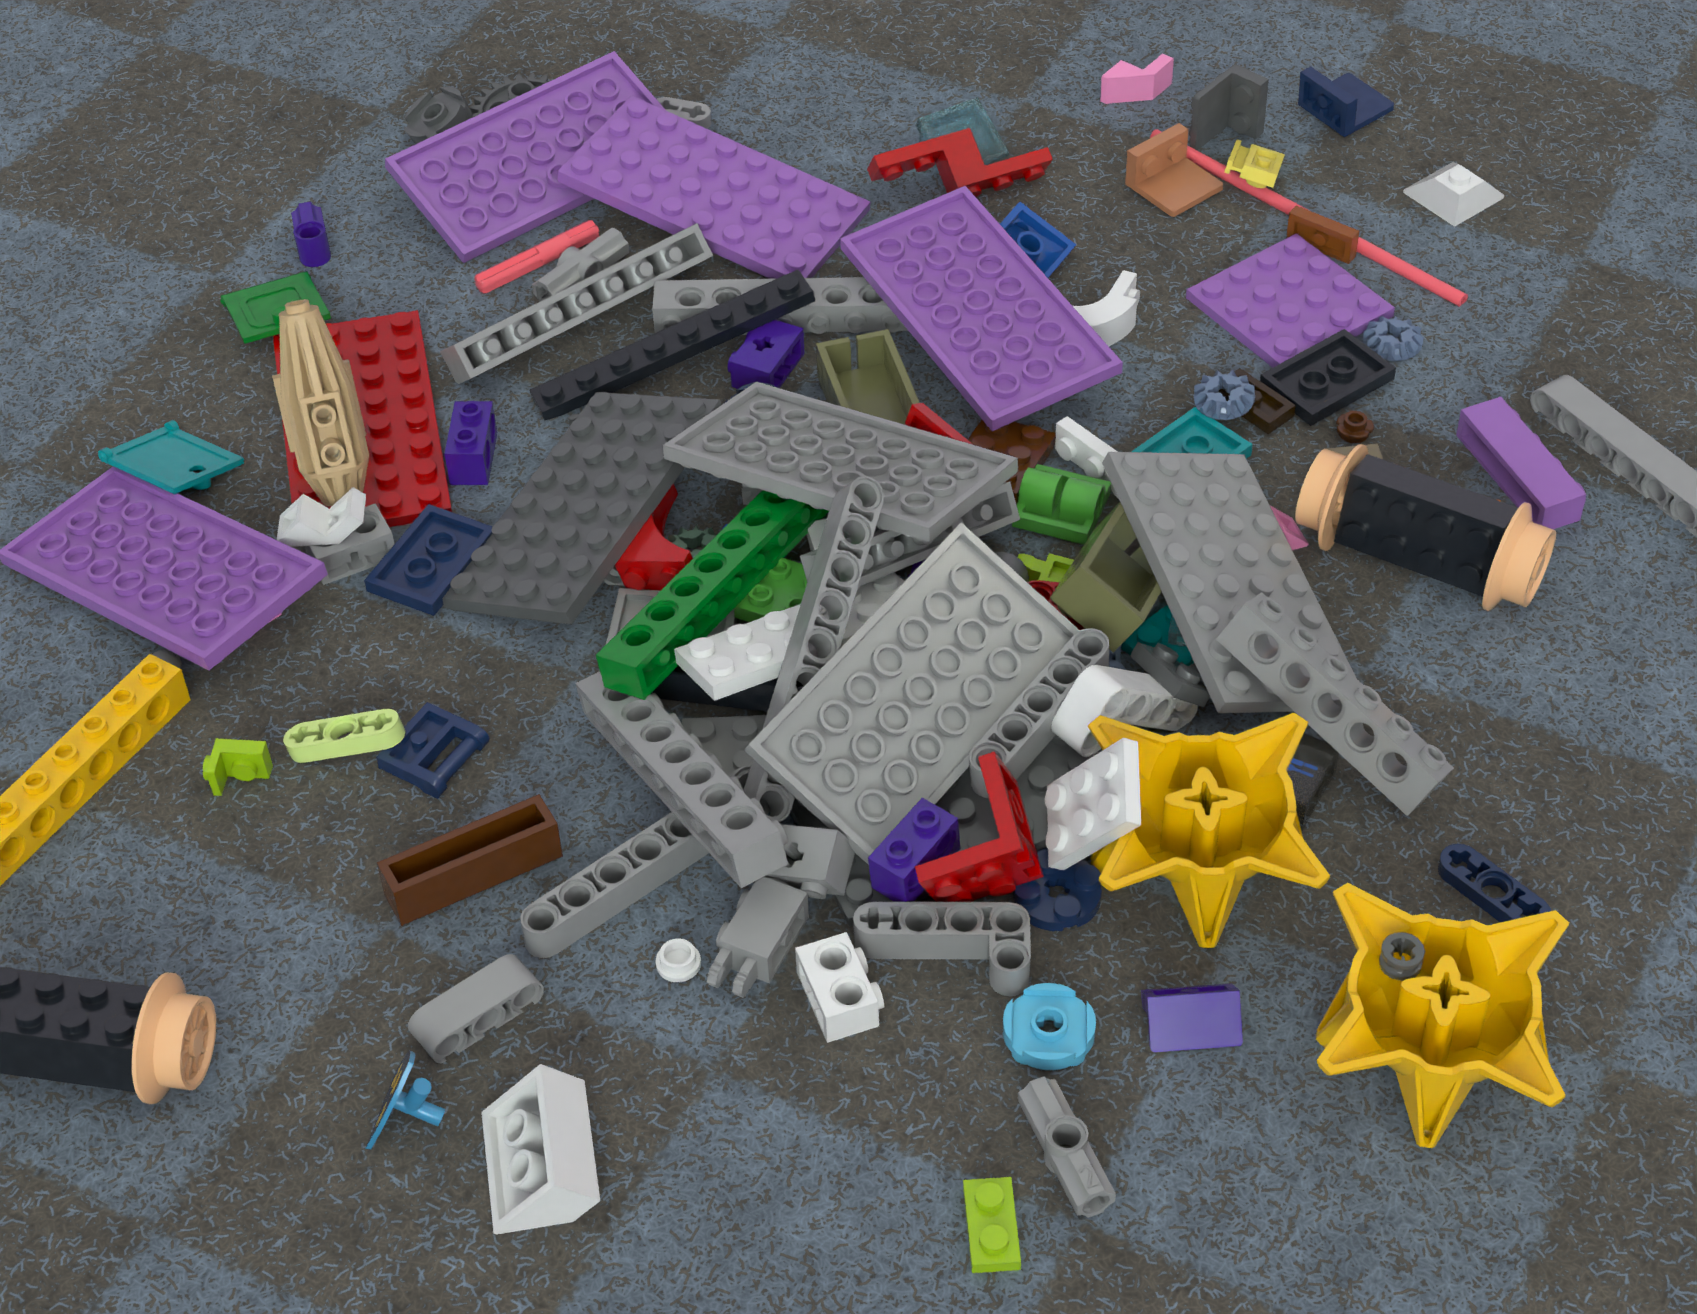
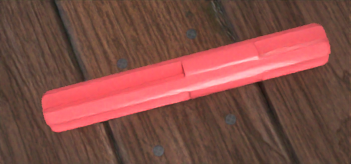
M587 220L476 274L474 277L475 285L481 293L486 294L558 259L571 246L580 248L599 237V228L593 220Z

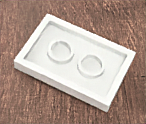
M1122 738L1047 785L1045 805L1047 807L1048 832L1046 835L1048 867L1065 870L1141 826L1138 741Z

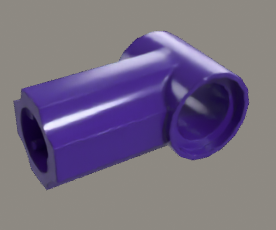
M311 202L299 203L296 210L291 212L294 227L293 234L299 260L307 267L322 266L331 259L322 209Z

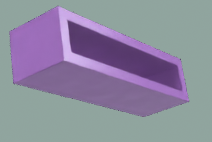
M1502 397L1461 409L1456 436L1516 507L1519 508L1524 502L1530 503L1532 521L1551 529L1581 520L1586 501V493L1583 487L1574 481L1563 468L1559 459L1554 458L1542 444L1538 435L1526 426L1517 411L1512 409Z

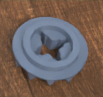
M1396 315L1393 319L1380 316L1377 322L1370 321L1363 333V343L1385 360L1401 361L1414 357L1420 352L1424 339L1421 336V327L1412 326L1411 319L1398 320Z
M1217 370L1213 377L1203 375L1201 383L1194 387V404L1196 408L1205 416L1217 420L1238 418L1246 414L1252 408L1255 401L1254 385L1249 384L1247 375L1237 377L1234 370L1228 374H1221ZM1220 389H1226V392L1230 393L1228 401L1219 393Z

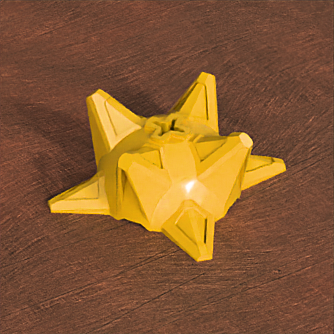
M1291 713L1236 735L1217 732L1212 735L1187 736L1177 732L1163 736L1102 715L1098 716L1088 725V728L1102 750L1122 738L1138 741L1141 826L1091 855V865L1095 866L1101 873L1099 877L1101 885L1109 891H1114L1159 875L1171 881L1199 947L1202 948L1216 947L1244 880L1251 878L1255 874L1261 872L1318 889L1324 886L1329 880L1330 875L1303 839L1296 811L1293 783L1287 773L1308 726V721L1296 713Z
M1346 883L1333 891V896L1357 949V953L1353 958L1347 976L1317 1028L1316 1040L1325 1048L1317 1059V1064L1326 1075L1331 1076L1388 1065L1396 1072L1416 1144L1426 1148H1434L1474 1083L1489 1078L1549 1107L1556 1106L1565 1098L1566 1095L1549 1063L1542 1015L1541 983L1537 975L1569 926V922L1562 915L1554 910L1485 925L1472 919L1456 921L1436 918L1429 913L1410 915L1350 883ZM1399 932L1412 934L1422 942L1425 950L1420 973L1415 978L1403 981L1387 976L1381 970L1379 964L1383 941L1387 936ZM1395 952L1393 955L1398 960L1402 958L1398 952ZM1402 953V956L1405 957V961L1410 960V956L1408 954Z

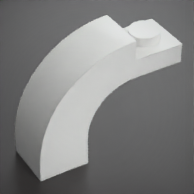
M1123 270L1110 292L1103 299L1089 305L1073 306L1108 346L1123 339L1136 325V309L1140 298V290L1136 289V273Z

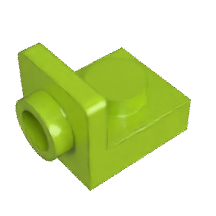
M216 738L211 755H206L203 762L204 780L209 781L213 796H222L227 777H235L241 781H251L255 778H270L273 764L266 741Z

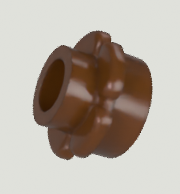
M1349 411L1346 414L1340 415L1336 421L1338 425L1336 430L1339 436L1349 443L1365 441L1369 437V433H1372L1374 430L1373 421L1367 420V416L1361 411Z

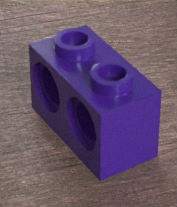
M493 401L454 402L444 453L450 485H488L498 433Z
M922 797L868 857L872 889L894 902H914L925 890L919 884L915 866L956 853L961 849L958 818Z

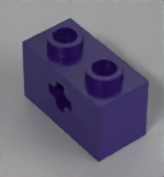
M773 320L749 331L744 343L738 351H734L728 361L727 369L731 373V386L739 389L743 385L759 382L768 383L780 388L805 354L803 328Z

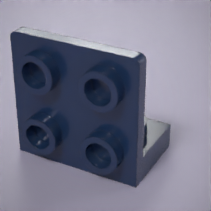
M1311 66L1300 72L1298 105L1343 137L1350 135L1394 110V102L1351 73H1346L1331 81Z

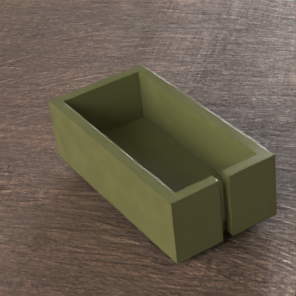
M889 329L856 335L857 369L851 370V342L849 337L816 343L817 378L828 403L905 424L911 405L920 402Z
M1121 502L1093 530L1050 597L1065 616L1073 618L1085 629L1094 628L1105 633L1109 639V649L1113 653L1145 621L1161 593V589L1141 546L1139 545L1130 556L1124 552L1137 537Z

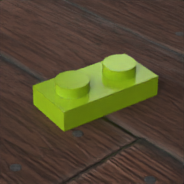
M1012 1178L963 1180L972 1273L1021 1270Z

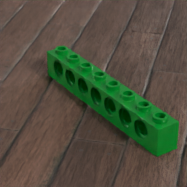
M762 490L596 654L604 687L645 700L678 666L674 649L687 645L694 639L707 637L769 571L779 563V560L784 558L808 533L809 527L816 520H821L829 511L815 509L809 504L793 499H784L777 496V494Z

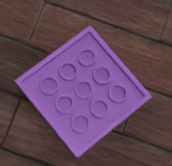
M1297 233L1188 288L1186 291V299L1271 367L1281 364L1343 329L1356 337L1364 333L1370 321L1377 322L1380 316L1390 319L1394 317L1395 310L1394 306Z

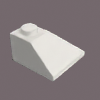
M1455 162L1437 170L1403 191L1404 194L1454 227L1504 198V194Z

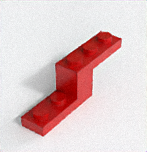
M967 128L874 155L867 171L871 181L882 178L884 181H892L901 177L906 171L915 169L916 172H922L936 164L947 193L966 186L977 197L982 194V190L993 187L994 191L1006 189L1013 185V181L1025 178L1026 182L1039 179L1045 174L1044 171L1053 159L1048 147L984 165L971 129Z

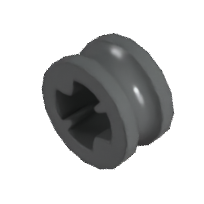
M1404 932L1393 933L1387 936L1383 941L1379 958L1381 970L1390 978L1400 981L1415 978L1421 971L1425 953L1422 942L1412 934ZM1395 952H1398L1401 957L1402 953H1406L1410 956V960L1405 961L1404 956H1402L1401 960H1398L1393 955Z

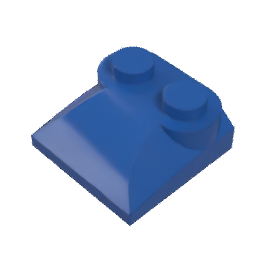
M1021 202L1000 223L1004 230L1047 278L1052 275L1076 246L1074 242Z

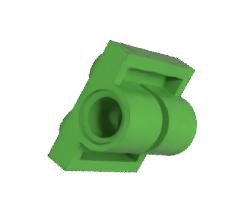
M1037 464L1035 469L1029 467L1024 473L1019 490L1017 509L1020 520L1013 522L1012 527L1085 544L1093 532L1110 496L1111 482Z
M781 558L779 563L734 608V617L751 622L763 618L770 612L782 611L801 604L807 585L803 565L786 558Z

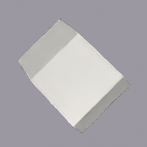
M353 487L330 509L302 494L280 515L277 541L290 547L340 544L363 523L366 494Z

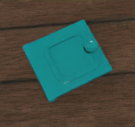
M174 420L165 423L164 427L114 448L109 449L106 447L98 451V457L102 462L172 494L179 493L190 487L199 490L207 489L211 486V478L244 464L243 457L180 430L178 423ZM195 470H202L199 473L193 472Z

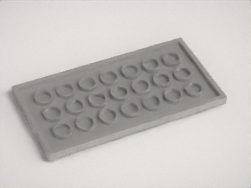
M755 382L663 444V454L666 460L679 463L685 468H695L711 473L717 478H726L742 483L749 488L768 491L784 499L803 502L815 509L829 511L833 498L839 490L858 477H872L879 482L884 492V502L876 526L882 530L895 531L911 536L914 540L926 542L934 540L1018 472V458L759 382ZM854 494L857 503L863 506L861 499Z
M1107 453L1102 464L1218 713L1293 711L1216 640L1241 607L1261 592L1279 602L1287 616L1298 626L1308 629L1315 636L1317 643L1330 655L1341 659L1347 665L1349 672L1356 678L1244 454ZM1268 635V640L1271 643V645L1275 648H1278L1275 639L1272 636ZM1299 664L1301 672L1310 678L1308 670ZM1331 693L1334 703L1342 707L1340 699Z
M961 522L748 744L744 751L829 829L839 830L845 835L852 850L868 864V857L922 797L933 804L938 802L969 767V753L974 745L1074 634L1080 630Z

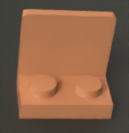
M1180 123L1127 150L1125 184L1171 217L1183 213L1223 190V182L1186 158L1189 129Z

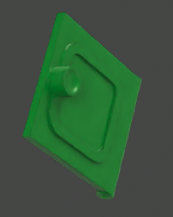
M308 271L220 296V302L227 308L244 344L280 334L279 313L286 310L285 304L292 301L309 300L310 305H317L324 321L331 319L330 312L314 286Z

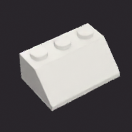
M540 1064L481 1112L494 1234L574 1222L600 1202L585 1080Z

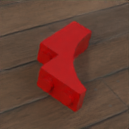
M674 483L615 564L625 588L661 591L693 559L690 550L678 547L664 538L666 520L678 496Z

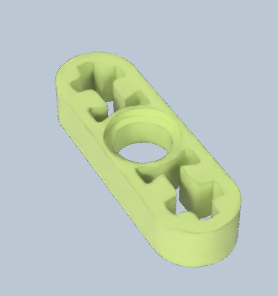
M381 709L297 724L286 732L283 742L295 762L306 763L389 749L400 743L406 732L395 710ZM347 733H350V734L347 735L346 737L341 738V739H338V738L341 737L342 735L347 734Z

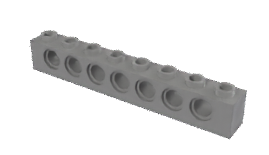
M696 223L440 351L455 382L458 384L463 383L653 287L655 281L667 280L712 257L713 254Z
M864 277L805 278L813 290L815 302L775 319L801 327L803 332H813L816 334L824 332L860 333L889 329L891 333L908 331ZM775 279L655 281L652 307L654 331L657 333Z
M600 672L575 683L583 712L589 721L740 888L788 864L784 849L788 839L781 824L777 820L771 821L765 815L760 802L755 797L750 799L744 793L738 779L734 775L729 777L723 771L718 758L714 754L708 755L703 750L699 739L694 733L688 735L675 713H667L656 693H652L645 700L605 688Z

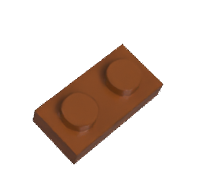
M1297 205L1289 212L1286 238L1297 233L1323 254L1350 264L1356 257L1359 230Z

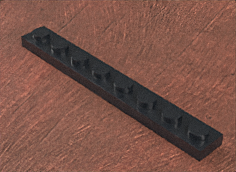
M799 269L538 385L529 390L544 421L562 416L588 404L590 398L596 392L613 393L815 302L813 290Z

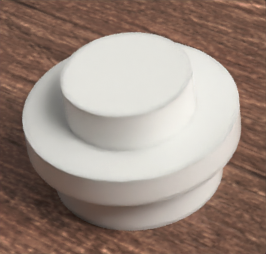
M672 939L664 943L657 953L655 960L659 975L671 982L687 981L693 978L701 967L699 951L692 943L685 939Z

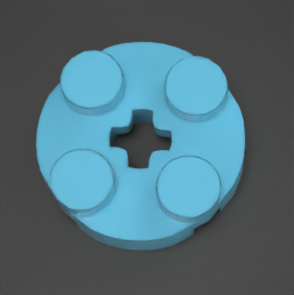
M1056 983L1032 985L1024 989L1023 996L1017 998L1014 1002L1012 998L1005 1008L1003 1014V1038L1006 1046L1012 1053V1057L1020 1064L1029 1065L1041 1070H1059L1069 1066H1077L1084 1061L1086 1054L1094 1044L1096 1030L1094 1010L1088 1001L1085 1005L1082 1000L1077 998L1076 991L1068 986ZM1046 1020L1054 1021V1026L1060 1029L1055 1032H1044L1038 1027H1043Z

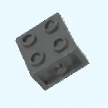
M1234 64L1225 72L1219 74L1215 80L1202 90L1197 91L1191 102L1193 111L1192 125L1189 130V136L1191 137L1190 147L1195 150L1200 149L1227 126L1239 134H1245L1254 139L1264 133L1269 79Z

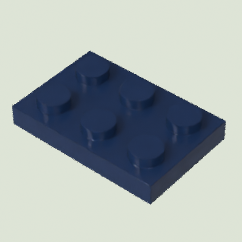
M428 504L364 580L366 591L435 616L444 605L442 598L451 588V580L466 569L472 561V553L477 548L483 546L493 534L491 531L493 526Z

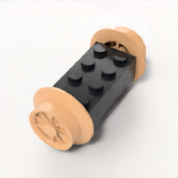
M1358 444L1347 456L1328 449H1323L1317 455L1302 485L1295 513L1297 524L1318 531V544L1321 550L1328 551L1334 543H1338L1483 597L1482 607L1486 611L1492 610L1502 599L1523 607H1527L1530 604L1544 577L1556 540V530L1532 521L1530 503L1524 502L1518 508L1371 456L1368 454L1367 446L1363 444Z
M0 967V1074L136 1092L140 1101L145 1104L158 1103L164 1098L170 1088L194 1090L203 1081L208 1071L215 1045L216 1012L214 1004L209 997L187 994L183 980L176 973H164L154 981L151 987H147L144 985H131L99 979Z

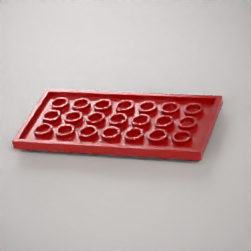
M418 310L397 312L371 318L365 317L339 323H326L342 360L348 359L350 362L366 432L365 439L369 452V461L363 493L366 494L365 507L376 503L389 527L412 524L428 504L452 512ZM280 334L273 336L277 374H280ZM283 424L292 504L304 494L324 505L300 473L295 452L290 453Z

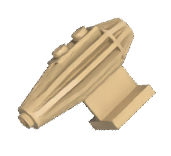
M306 299L296 300L285 304L286 310L279 313L280 374L272 375L290 453L295 452L300 473L323 504L333 506L353 487L363 493L369 461V452L365 439L366 432L349 360H342L319 311V307L317 305H310L309 300Z

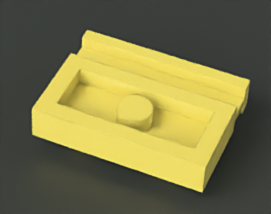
M1237 139L1224 173L1230 174L1231 170L1241 172L1240 178L1246 179V182L1253 187L1266 188L1268 186L1273 188L1285 154L1251 144L1250 148L1240 146L1242 141Z

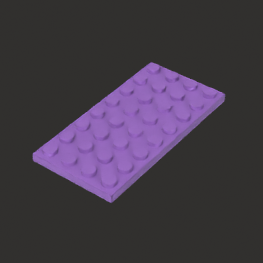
M613 51L385 158V168L459 259L465 263L594 199L557 182V171L631 96L644 100L663 110L665 108L616 52Z
M631 96L557 171V182L673 235L697 223L712 253L769 279L780 278L799 269L804 278H812L840 246V238L849 235L868 213L871 204L870 201L634 96Z
M966 186L840 238V247L843 253L991 431L997 430L1122 373L1123 362Z
M114 466L0 549L2 564L207 670L220 663L231 652L328 575L324 562L180 494H172Z

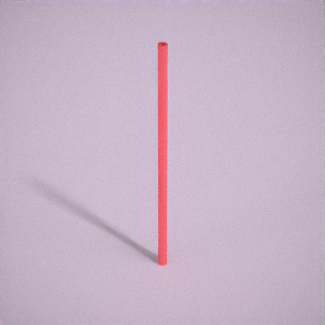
M1155 129L1152 132L1150 138L1161 133L1162 131ZM1187 145L1186 158L1214 176L1287 215L1296 205L1302 207L1267 187L1257 188L1249 185L1246 179L1240 178V173L1235 170H1231L1230 174L1224 173L1226 168L1224 164ZM1359 237L1358 253L1459 307L1467 301L1468 295Z

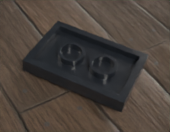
M1343 329L1260 375V382L1295 404V414L1312 426L1394 380L1396 367L1347 330Z

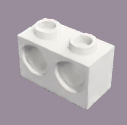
M847 932L795 948L797 974L827 1043L879 1027V1009L884 1008L880 987L877 982H869L866 976L868 965L861 947L854 949Z

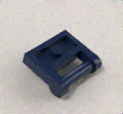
M427 702L404 726L406 733L402 741L392 748L382 750L376 759L379 769L419 787L424 793L438 799L447 789L446 783L476 749L481 751L490 738L487 732L480 726ZM455 737L462 740L434 772L427 769Z

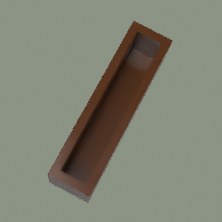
M540 794L381 860L377 862L384 895L399 923L403 926L561 858L563 854L558 823Z

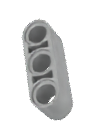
M504 955L420 1007L411 1016L408 1022V1030L436 1063L441 1064L446 1062L445 1057L454 1051L460 1053L485 1037L483 1033L493 1026L499 1028L523 1013L521 1009L531 1002L537 1004L543 996L544 987L516 955Z

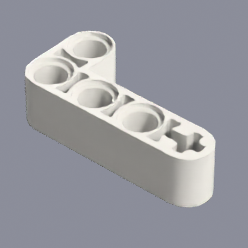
M1091 665L1074 682L1053 718L1051 729L1053 733L1080 755L1091 757L1101 747L1089 730L1088 725L1100 715L1130 725L1177 731L1194 718L1198 705L1174 698L1150 674L1101 665Z

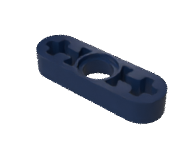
M1451 844L1442 850L1438 864L1440 877L1499 922L1521 918L1522 914L1529 916L1532 913L1536 915L1551 911L1546 901L1472 847L1465 844ZM1452 862L1455 864L1464 862L1467 864V868L1462 865L1454 868L1451 864ZM1471 877L1475 878L1474 882H1471ZM1494 885L1500 887L1506 895L1502 898H1491L1484 894L1482 888ZM1514 899L1518 900L1517 905L1513 903Z

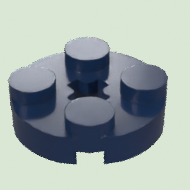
M1048 848L1039 850L1037 854L1044 877L1017 885L1013 891L1015 903L1023 906L1028 911L1031 925L1043 930L1063 931V928L1073 927L1075 925L1080 927L1088 923L1096 915L1101 904L1102 889L1099 882V870L1083 859L1065 870L1048 867ZM1062 886L1068 894H1058L1056 898L1049 896V887Z

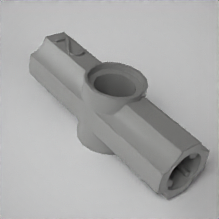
M612 227L581 250L574 246L567 248L559 257L557 267L532 284L533 294L540 302L610 267L629 253V243L624 239L619 230Z
M1043 1076L1029 1081L1028 1085L1018 1092V1102L1044 1151L1045 1165L1051 1172L1056 1174L1077 1216L1084 1215L1089 1218L1103 1213L1109 1205L1115 1202L1116 1193L1088 1142L1089 1133L1087 1126L1081 1119L1075 1117L1055 1079H1047ZM1064 1144H1065V1145H1071L1072 1147H1071V1148H1063V1147H1060L1059 1145H1064Z

